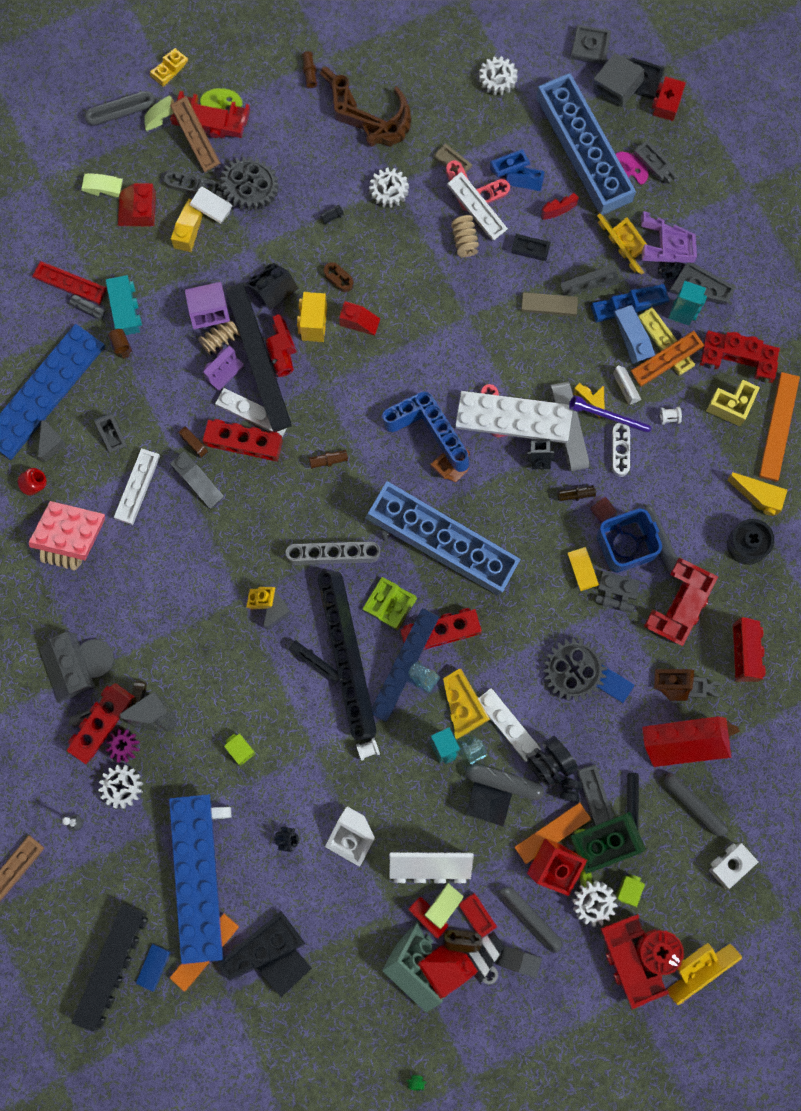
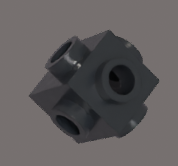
M550 439L531 440L528 462L532 463V470L551 469V461H555L554 450L550 449Z

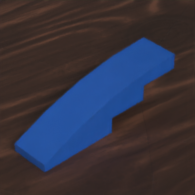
M662 284L631 290L628 294L612 296L610 300L594 302L591 304V309L595 322L616 318L614 311L632 305L635 312H640L665 304L670 300L665 285Z

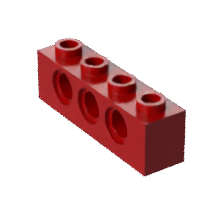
M214 419V421L208 420L203 443L206 447L278 462L283 439L277 432L269 431L267 433L256 427H250L249 429L244 428L238 423L230 425L222 420ZM223 433H230L228 438H221ZM241 437H248L246 442H239ZM261 440L267 442L264 446L257 445Z
M465 608L456 615L451 613L441 615V619L438 620L435 628L442 626L446 632L439 635L435 632L434 628L424 650L480 635L482 630L476 610ZM454 622H463L464 628L456 629ZM414 623L403 626L404 629L400 630L403 644Z
M116 683L110 687L107 686L103 690L101 701L99 703L96 702L92 706L90 717L88 719L85 718L79 725L80 732L77 735L74 734L68 741L70 746L66 751L84 764L92 760L121 718L120 714L127 709L135 697ZM107 702H111L114 705V711L107 709ZM96 718L102 720L103 727L97 726L95 723ZM85 734H88V735L91 736V738H92V742H91V743H88V742L85 740V738H84V735H85Z

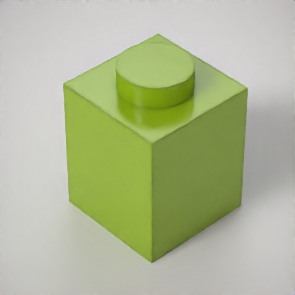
M240 733L237 736L233 734L226 740L227 744L224 747L240 766L256 754Z
M632 874L629 877L623 876L616 894V900L637 907L645 886L644 883L640 882L641 878Z

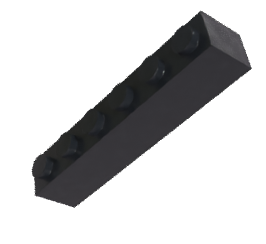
M128 904L121 905L72 1019V1024L93 1033L103 1028L107 1018L104 1014L107 1008L110 1009L115 1000V997L112 995L115 988L119 989L123 981L121 976L123 969H127L132 957H129L131 950L136 949L140 938L137 937L140 929L144 930L148 922V918H146L147 912Z

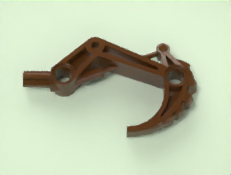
M327 66L321 69L322 71L319 72V75L330 84L332 89L334 114L337 121L363 129L367 135V145L371 147L375 146V144H384L392 147V145L402 142L406 138L405 134L410 130L411 112L405 96L397 86L394 88V94L400 102V109L393 118L385 121L357 109V103L349 89V80L345 75H336Z

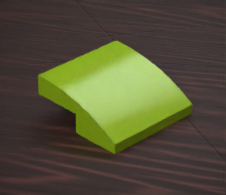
M382 577L363 607V611L398 631L417 597Z

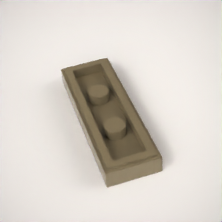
M523 292L521 312L576 317L578 297Z

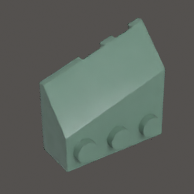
M417 920L395 945L382 971L425 1012H428L440 1005L444 998H439L418 966V963L432 953L434 949L431 945L433 940L430 936H424L420 930V927L423 925Z

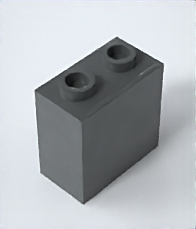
M615 52L595 76L594 89L623 107L644 81V69Z

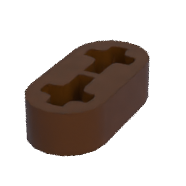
M334 262L325 265L324 275L326 279L341 292L346 293L352 290L354 285L353 278L344 269ZM329 269H335L336 275L334 273L329 274ZM340 279H342L344 282L348 280L349 286H342V281Z
M186 426L178 431L180 437L200 458L208 453L205 446Z

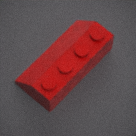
M717 716L642 727L644 746L653 767L732 758L725 717Z

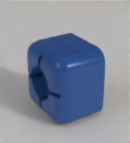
M636 509L607 519L597 531V540L610 570L615 573L651 562L662 550L657 524L652 521L650 514L645 509ZM636 523L639 525L643 536L636 539L631 533H623L621 527ZM619 527L621 535H630L635 541L645 537L646 539L636 543L637 549L638 543L645 541L650 554L635 560L632 555L631 561L629 556H621L616 550H611L614 545L612 543V548L610 547L605 533L616 529L617 536H619ZM613 552L618 557L628 558L629 562L624 564L618 563Z

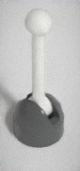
M72 815L69 818L65 817L62 820V823L67 825L71 831H78L83 827V819L79 815Z

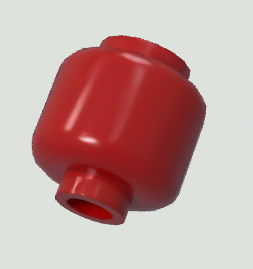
M30 468L18 477L17 482L18 487L24 494L32 496L45 488L47 480L41 470Z

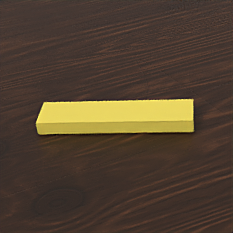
M653 307L638 315L645 331L660 351L677 341ZM687 357L673 366V368L680 376L693 368L695 363L690 357Z

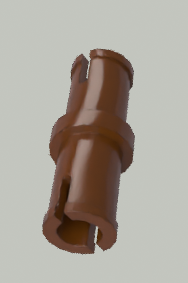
M306 51L302 53L304 65L302 70L306 78V86L308 88H315L317 86L315 74L317 69L314 65L313 53Z
M346 449L333 453L328 451L323 455L309 457L311 469L326 465L330 467L332 464L348 461Z

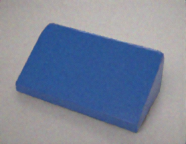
M521 149L490 161V170L499 177L530 165V161L524 150Z
M523 167L508 173L506 181H508L510 186L541 191L545 171Z
M609 668L606 671H602V674L606 675L607 678H601L600 681L604 683V686L598 685L597 687L621 703H624L635 685Z
M152 944L136 984L154 992L171 951Z

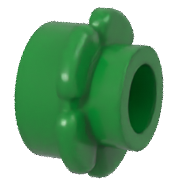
M412 1075L411 1079L406 1081L408 1082V1089L414 1091H424L425 1084H427L426 1081H423L422 1076Z

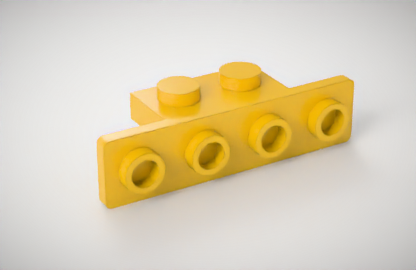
M599 213L597 215L600 219L598 224L603 230H608L610 233L609 239L614 245L618 244L620 247L618 251L622 257L629 259L631 263L628 265L632 271L642 275L644 271L635 258L642 253L644 244L647 245L645 240L628 218H625L612 228L606 218Z
M709 943L705 944L682 961L681 966L677 969L681 979L667 989L669 997L676 1005H680L742 959L741 954L731 944H728L716 954Z

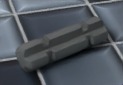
M77 295L72 296L70 299L71 305L78 306V309L90 315L93 314V317L100 319L104 316V309L97 308L96 305L87 300H82Z

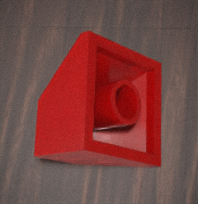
M444 945L439 946L418 963V966L440 999L450 994L478 972L467 954L448 950Z

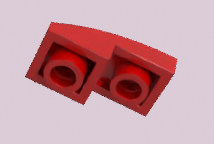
M573 193L569 197L565 196L561 202L557 199L551 203L547 202L542 207L541 218L543 220L551 219L568 212L577 205L579 197Z

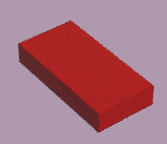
M475 893L459 903V907L482 938L497 928V925Z

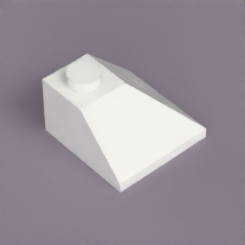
M346 807L325 847L360 867L375 837L365 816Z

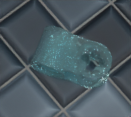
M415 662L409 671V677L416 683V686L424 688L428 694L431 693L441 678L434 670L425 668L420 662Z

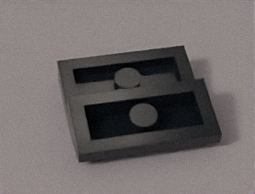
M296 949L257 969L278 995L282 997L312 967Z

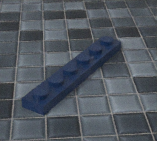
M424 608L421 609L372 706L374 716L386 722L388 721L440 616Z

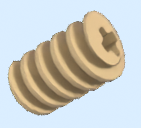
M471 215L460 216L451 223L457 254L460 257L473 256L478 253L476 248L479 247V243L475 242L478 238L474 235L476 230L472 229L475 224L471 222L473 221Z
M231 320L230 322L223 323V325L216 324L217 329L212 327L210 329L211 334L205 332V338L202 336L198 337L200 344L209 355L210 351L217 354L216 347L222 350V343L229 345L228 338L235 341L234 334L239 337L241 336L238 328Z
M40 550V560L42 563L56 564L57 567L63 565L65 569L70 567L73 571L77 570L82 563L81 559Z

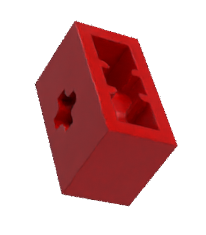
M665 76L664 82L659 83L656 92L659 94V98H655L652 108L655 109L653 116L674 121L686 82Z

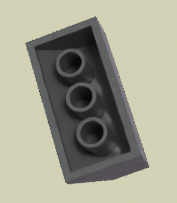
M152 692L120 714L123 720L134 727L159 732L171 731L177 726L175 723L179 721L167 702L155 692Z

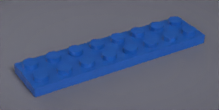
M77 324L70 329L0 413V453L10 460L13 459L41 425V421L47 418L106 347L104 343Z
M211 794L169 798L181 964L223 960Z

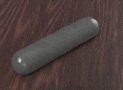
M143 91L90 108L85 112V120L89 125L97 126L149 109L155 104V96L150 91Z
M648 505L644 509L648 511L652 521L657 524L659 529L658 536L662 543L660 555L668 572L671 574L678 558L653 506Z
M471 764L466 769L467 778L473 782L536 801L544 796V788L538 782L480 764Z
M670 772L666 774L664 784L667 789L714 835L722 836L728 832L727 826L676 775Z
M511 887L502 888L499 891V897L550 952L558 953L562 947L560 937L527 904L515 889Z

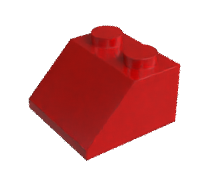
M134 183L120 191L118 226H155L156 192L153 183Z
M545 838L527 874L536 884L569 896L587 860L565 846Z

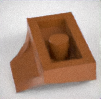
M444 452L430 465L443 479H449L455 483L469 470L468 467L463 472L456 471Z

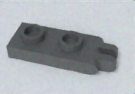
M648 139L634 150L633 154L658 180H664L669 184L672 182V179L677 178L674 166Z

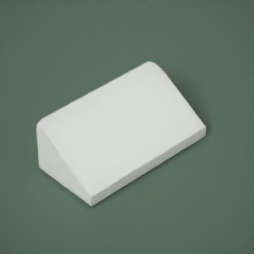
M200 187L190 202L192 207L220 224L229 215L232 208L229 202L204 187Z
M617 366L613 375L628 405L640 401L641 398L626 368Z

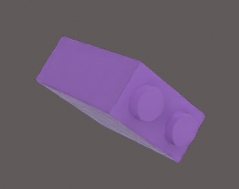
M221 282L185 290L193 329L230 322Z

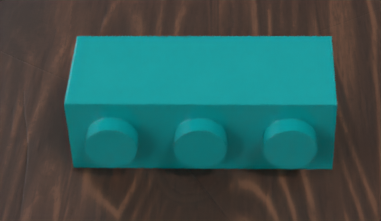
M128 275L106 279L115 329H123L126 335L140 333L139 326H142L141 316L137 315L136 309H139L137 298L133 297V292H136L134 282L129 280Z
M684 281L673 303L668 319L688 326L692 320L696 321L707 298V295H704L706 288Z
M450 727L431 736L429 742L439 763L444 761L445 764H448L457 758L460 748Z

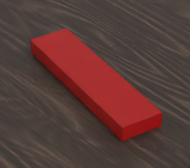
M42 261L39 262L32 276L33 279L77 295L97 305H100L107 291V288Z

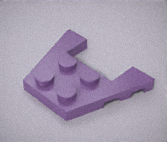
M643 211L641 227L659 231L660 248L644 244L642 260L694 263L697 258L696 235L676 225L673 227L666 225L663 219L659 217L657 220L649 217L650 213Z

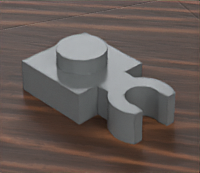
M694 677L693 689L688 697L705 699L706 693L711 697H718L720 693H715L713 686H720L721 683L715 681L707 684V678Z

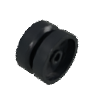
M747 519L740 522L727 538V549L730 556L736 562L743 565L759 563L772 551L774 546L772 529L759 519Z

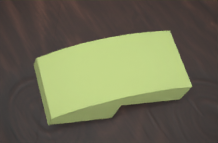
M171 96L156 103L145 114L146 131L163 125L162 118L174 114L170 107L174 103Z
M84 174L81 191L97 196L101 192L118 198L123 179L102 174Z
M448 883L424 916L441 929L464 896Z

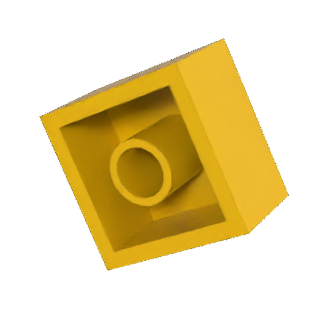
M303 292V299H299L298 334H301L302 341L324 342L327 316L326 294Z

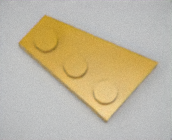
M459 668L443 678L451 710V720L455 729V739L457 740L486 723L490 718L462 669Z

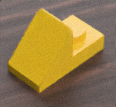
M580 383L574 388L573 395L582 397L590 405L605 409L604 386L594 395H592L591 390L587 386H583Z

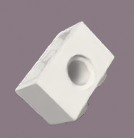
M742 843L731 844L725 850L727 853L722 858L717 857L711 863L710 873L725 889H730L758 863L756 858ZM730 859H733L736 863L734 870L728 867Z

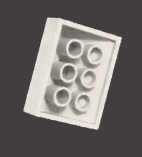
M390 853V879H394V883H406V879H414V883H426V879H434V883H446V879H454V883H466V879H471L473 853Z

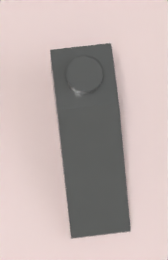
M185 451L170 463L172 469L209 509H212L224 498L223 494Z

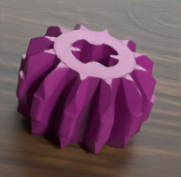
M119 729L117 730L118 736L113 733L110 734L113 741H106L107 744L111 745V747L106 749V752H112L109 757L111 759L116 758V762L120 763L123 759L125 763H128V756L135 759L136 756L132 752L140 751L139 748L134 747L140 744V741L134 740L136 738L135 733L130 735V731L126 729L123 734ZM121 742L127 744V746L124 747V750L119 748V746L122 745Z

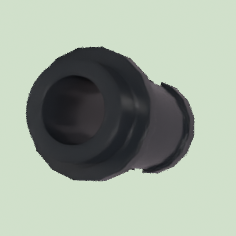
M333 205L332 209L320 214L325 225L338 217L342 218L344 212L340 205Z

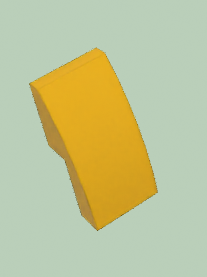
M173 49L163 57V62L150 71V77L163 87L185 66L188 58L177 49Z
M586 547L568 552L580 591L598 586L599 584Z
M275 587L250 589L246 608H271Z

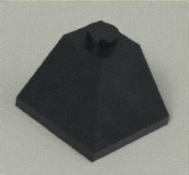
M474 782L465 816L503 827L512 793Z

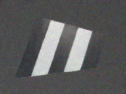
M494 931L482 939V946L478 952H463L467 954L478 972L474 976L479 984L482 983L504 948Z

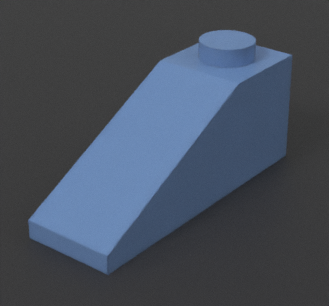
M632 305L614 311L632 364L655 356L649 336Z

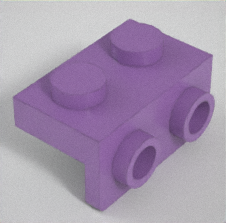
M228 346L218 353L217 358L213 362H209L205 366L203 374L205 379L220 391L244 367V364L236 357L235 350Z

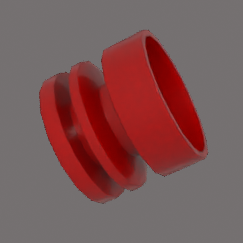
M649 930L645 932L644 935L638 938L635 946L642 967L658 975H668L675 972L681 966L684 958L683 946L680 940L674 934L664 930ZM660 948L665 950L662 957L657 955Z

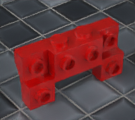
M183 91L179 92L177 101L185 97ZM193 94V98L187 97L206 135H210L213 138H225L226 135L242 138L244 126L247 125L250 114L249 104L242 108L237 107L236 103L232 101L228 114V110L199 105L197 94ZM171 114V124L180 126L175 114Z
M708 330L705 334L699 366H703L706 363L714 365V369L718 370L721 359L756 367L754 379L758 380L759 377L769 379L768 382L772 383L776 377L780 348L763 344V340H759L754 336L746 337L738 332H727L725 335Z
M678 558L670 575L680 579L683 583L666 616L652 609L644 627L683 646L693 626L697 624L702 608L707 605L708 596L718 576L682 558Z
M638 914L600 928L607 946L608 953L605 954L608 964L610 966L613 965L615 970L613 974L617 986L620 985L623 988L631 1009L669 994L662 981V975L655 974L646 978L631 940L645 934L640 925Z

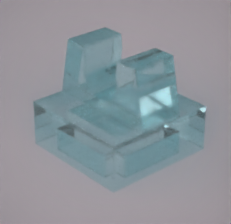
M476 736L472 738L473 744L469 746L466 742L462 744L470 764L488 756L483 742Z

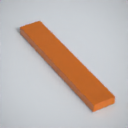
M783 372L780 374L759 478L775 482L779 480L800 376Z

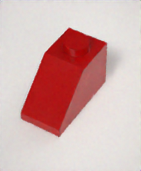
M345 301L339 322L342 327L375 336L380 318L363 306Z

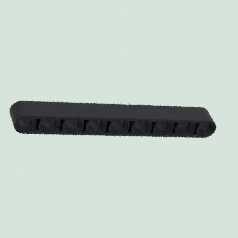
M242 282L226 288V293L271 428L274 433L292 426L245 285Z
M322 571L318 575V585L350 732L356 740L372 739L376 735V725L343 576L337 571Z

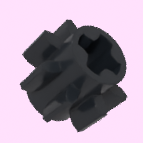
M659 261L658 274H662V278L672 280L679 276L681 263Z
M281 827V831L276 832L274 843L279 846V851L292 852V848L298 845L299 836L297 833H294L295 828Z

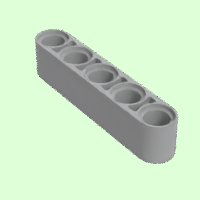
M569 382L550 385V395H553L551 396L552 403L569 405L573 397ZM573 411L568 443H562L563 447H565L564 452L567 464L570 465L568 466L570 472L589 468L588 454L578 414L576 411Z
M375 542L292 544L286 549V557L289 563L293 565L372 563L379 559L380 547ZM371 548L377 551L374 556H369L366 552ZM350 549H355L358 553L356 556L351 557L347 552ZM316 550L319 552V555L316 558H312L309 556V553ZM331 550L338 551L336 557H330L328 553ZM293 551L300 552L297 558H291L290 554Z

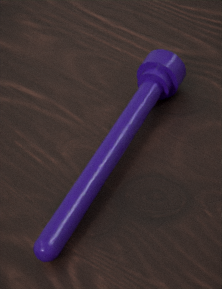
M574 395L570 400V410L576 412L584 410L644 432L651 431L650 425L590 405L582 397Z

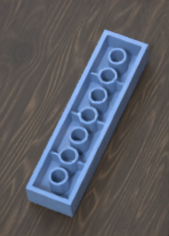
M571 73L538 86L536 99L598 212L604 215L633 202L636 191Z
M388 481L384 484L365 519L496 595L504 591L521 560Z

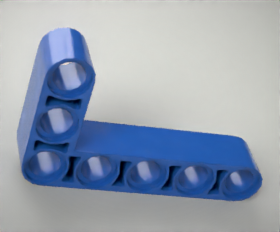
M420 392L383 412L384 426L389 432H396L423 419L452 467L458 472L468 469L469 456L466 448L429 392Z

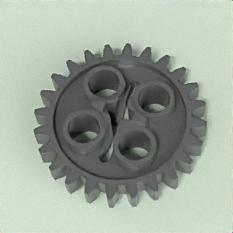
M243 156L242 161L235 158V163L230 161L229 166H225L224 171L221 173L220 184L223 196H228L227 202L234 201V207L239 204L240 210L244 206L247 208V211L250 210V207L257 211L258 206L263 210L264 205L270 206V202H274L275 196L278 194L279 178L275 177L276 171H271V165L266 167V161L259 163V158L253 161L252 156H250L249 160H246Z
M575 638L572 639V643L565 639L564 646L558 642L559 649L557 650L552 647L551 649L554 654H547L550 661L544 662L549 666V668L543 670L549 673L545 677V680H551L548 687L555 686L553 693L556 694L560 691L559 697L563 698L567 695V701H570L572 696H574L576 702H578L579 696L584 701L586 700V694L593 697L592 691L599 692L597 686H604V683L600 681L601 678H607L606 675L602 674V671L608 670V668L602 667V664L606 662L605 659H600L603 653H596L597 646L590 648V641L584 645V639L582 638L579 643H577ZM578 651L583 653L581 661L574 660V654ZM566 655H569L576 667H580L578 672L584 679L585 685H582L577 674L571 673L573 667L567 661ZM560 662H565L567 665L566 670L563 672H559L557 669ZM587 668H592L594 671L591 678L584 676V671ZM571 678L577 680V685L573 689L568 687V681Z

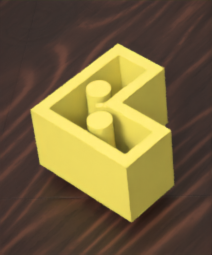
M742 380L734 395L718 388L706 411L737 426H741L747 418L760 387Z

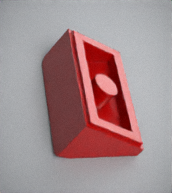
M419 897L410 906L409 911L436 938H439L447 929L448 923L446 922L439 929L426 918L424 914L431 906L422 897Z

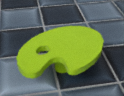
M217 88L209 90L202 95L200 100L201 105L226 110V107L231 106L232 101L229 102L226 99L232 98L237 107H242L241 97L229 89Z

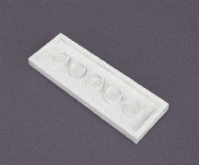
M461 391L456 429L538 440L550 439L553 442L568 443L573 410L569 409L568 404Z

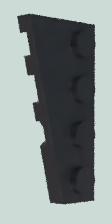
M280 911L225 956L223 960L219 961L217 965L225 977L232 981L306 945V943L285 914Z

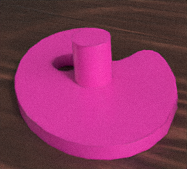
M616 153L628 178L629 176H634L640 185L644 184L648 179L647 167L631 153ZM635 169H639L640 173H636Z

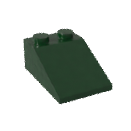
M630 812L571 835L578 855L587 860L584 866L586 874L633 857L646 850Z

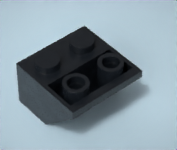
M275 263L267 265L264 271L252 276L249 282L246 283V286L260 303L269 310L299 289L289 271Z

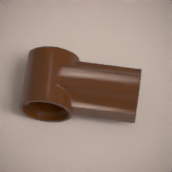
M115 329L109 332L108 338L117 357H122L123 359L129 357L132 349L124 330Z

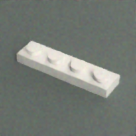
M462 172L447 183L450 190L492 241L508 229Z
M225 388L222 390L215 403L217 407L267 431H273L265 407ZM286 429L278 431L277 433H279L283 437Z
M141 448L115 513V520L130 525L134 524L159 461V454Z
M492 688L478 698L489 718L525 762L527 761L526 755L528 753L535 755V748L541 750Z

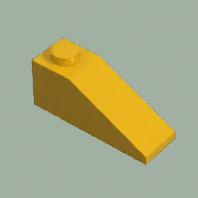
M188 199L171 237L175 249L192 252L203 216L202 212L190 205L192 199Z
M734 472L728 477L727 481L755 507L762 510L764 514L774 516L782 511L787 489Z

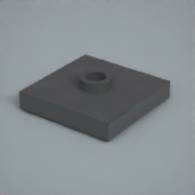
M577 24L570 58L605 65L611 30Z

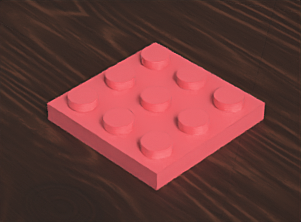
M50 501L29 541V547L86 560L105 521V514Z

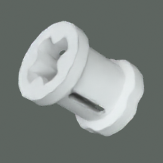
M676 407V409H660L661 425H665L668 422L681 423L682 413L680 407Z
M375 738L361 745L356 744L361 761L374 754L380 755Z

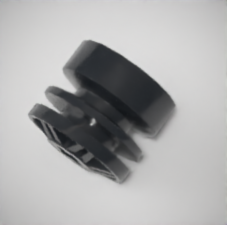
M552 735L542 743L545 753L535 748L534 753L536 757L532 753L526 755V759L535 776L549 789L555 787L553 779L557 783L562 782L559 772L569 777L578 770L577 763L560 740Z

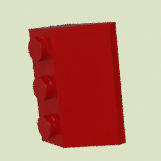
M741 617L732 624L735 682H759L763 680L766 674L765 665H762V657L765 654L764 646H761V638H763L764 634L763 627H760V621Z

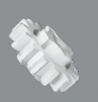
M493 57V61L487 59L486 64L483 63L479 71V82L482 83V88L487 87L488 93L491 90L494 91V95L497 92L503 95L504 90L509 93L510 87L514 88L515 82H517V69H514L515 64H509V59L503 61V57H500L499 60Z
M386 168L384 173L382 170H379V176L377 174L373 175L374 180H370V193H372V199L376 198L377 204L383 202V207L389 204L390 208H392L393 203L399 206V200L405 201V196H408L407 189H409V183H406V177H402V172L397 174L396 169L389 172V169Z
M116 765L115 771L109 768L110 774L103 773L105 780L99 781L103 788L98 790L104 792L101 799H108L106 804L111 805L114 803L113 808L116 809L119 804L122 809L126 808V803L133 806L132 800H139L136 795L143 792L139 789V786L143 785V782L138 781L141 776L139 774L134 775L136 770L133 768L128 771L127 765L123 769H121L120 765ZM119 774V775H118V778H116L115 780L111 781V779H112L115 775ZM128 775L133 780L134 786L130 785V783L128 782ZM122 783L123 785H125V787H128L129 789L124 788L119 790L117 787L113 785H120ZM108 788L112 789L114 798L109 794ZM132 793L128 798L122 800L124 795Z
M595 880L592 885L587 881V887L584 888L580 885L581 892L574 893L578 898L572 900L577 905L573 910L579 912L577 917L580 920L583 919L585 924H588L590 921L592 926H595L596 922L603 925L604 919L610 921L609 914L615 915L612 908L617 907V904L613 902L617 897L611 894L613 890L610 887L607 888L605 883L599 884ZM596 891H601V892H603L605 895H602V894L598 895V894L596 893ZM585 912H592L594 916L587 915Z

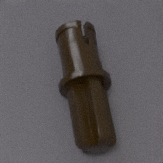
M594 485L586 487L575 486L574 489L558 491L557 496L559 501L572 499L579 501L583 498L596 497V489Z

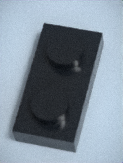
M515 234L511 253L546 261L551 242Z

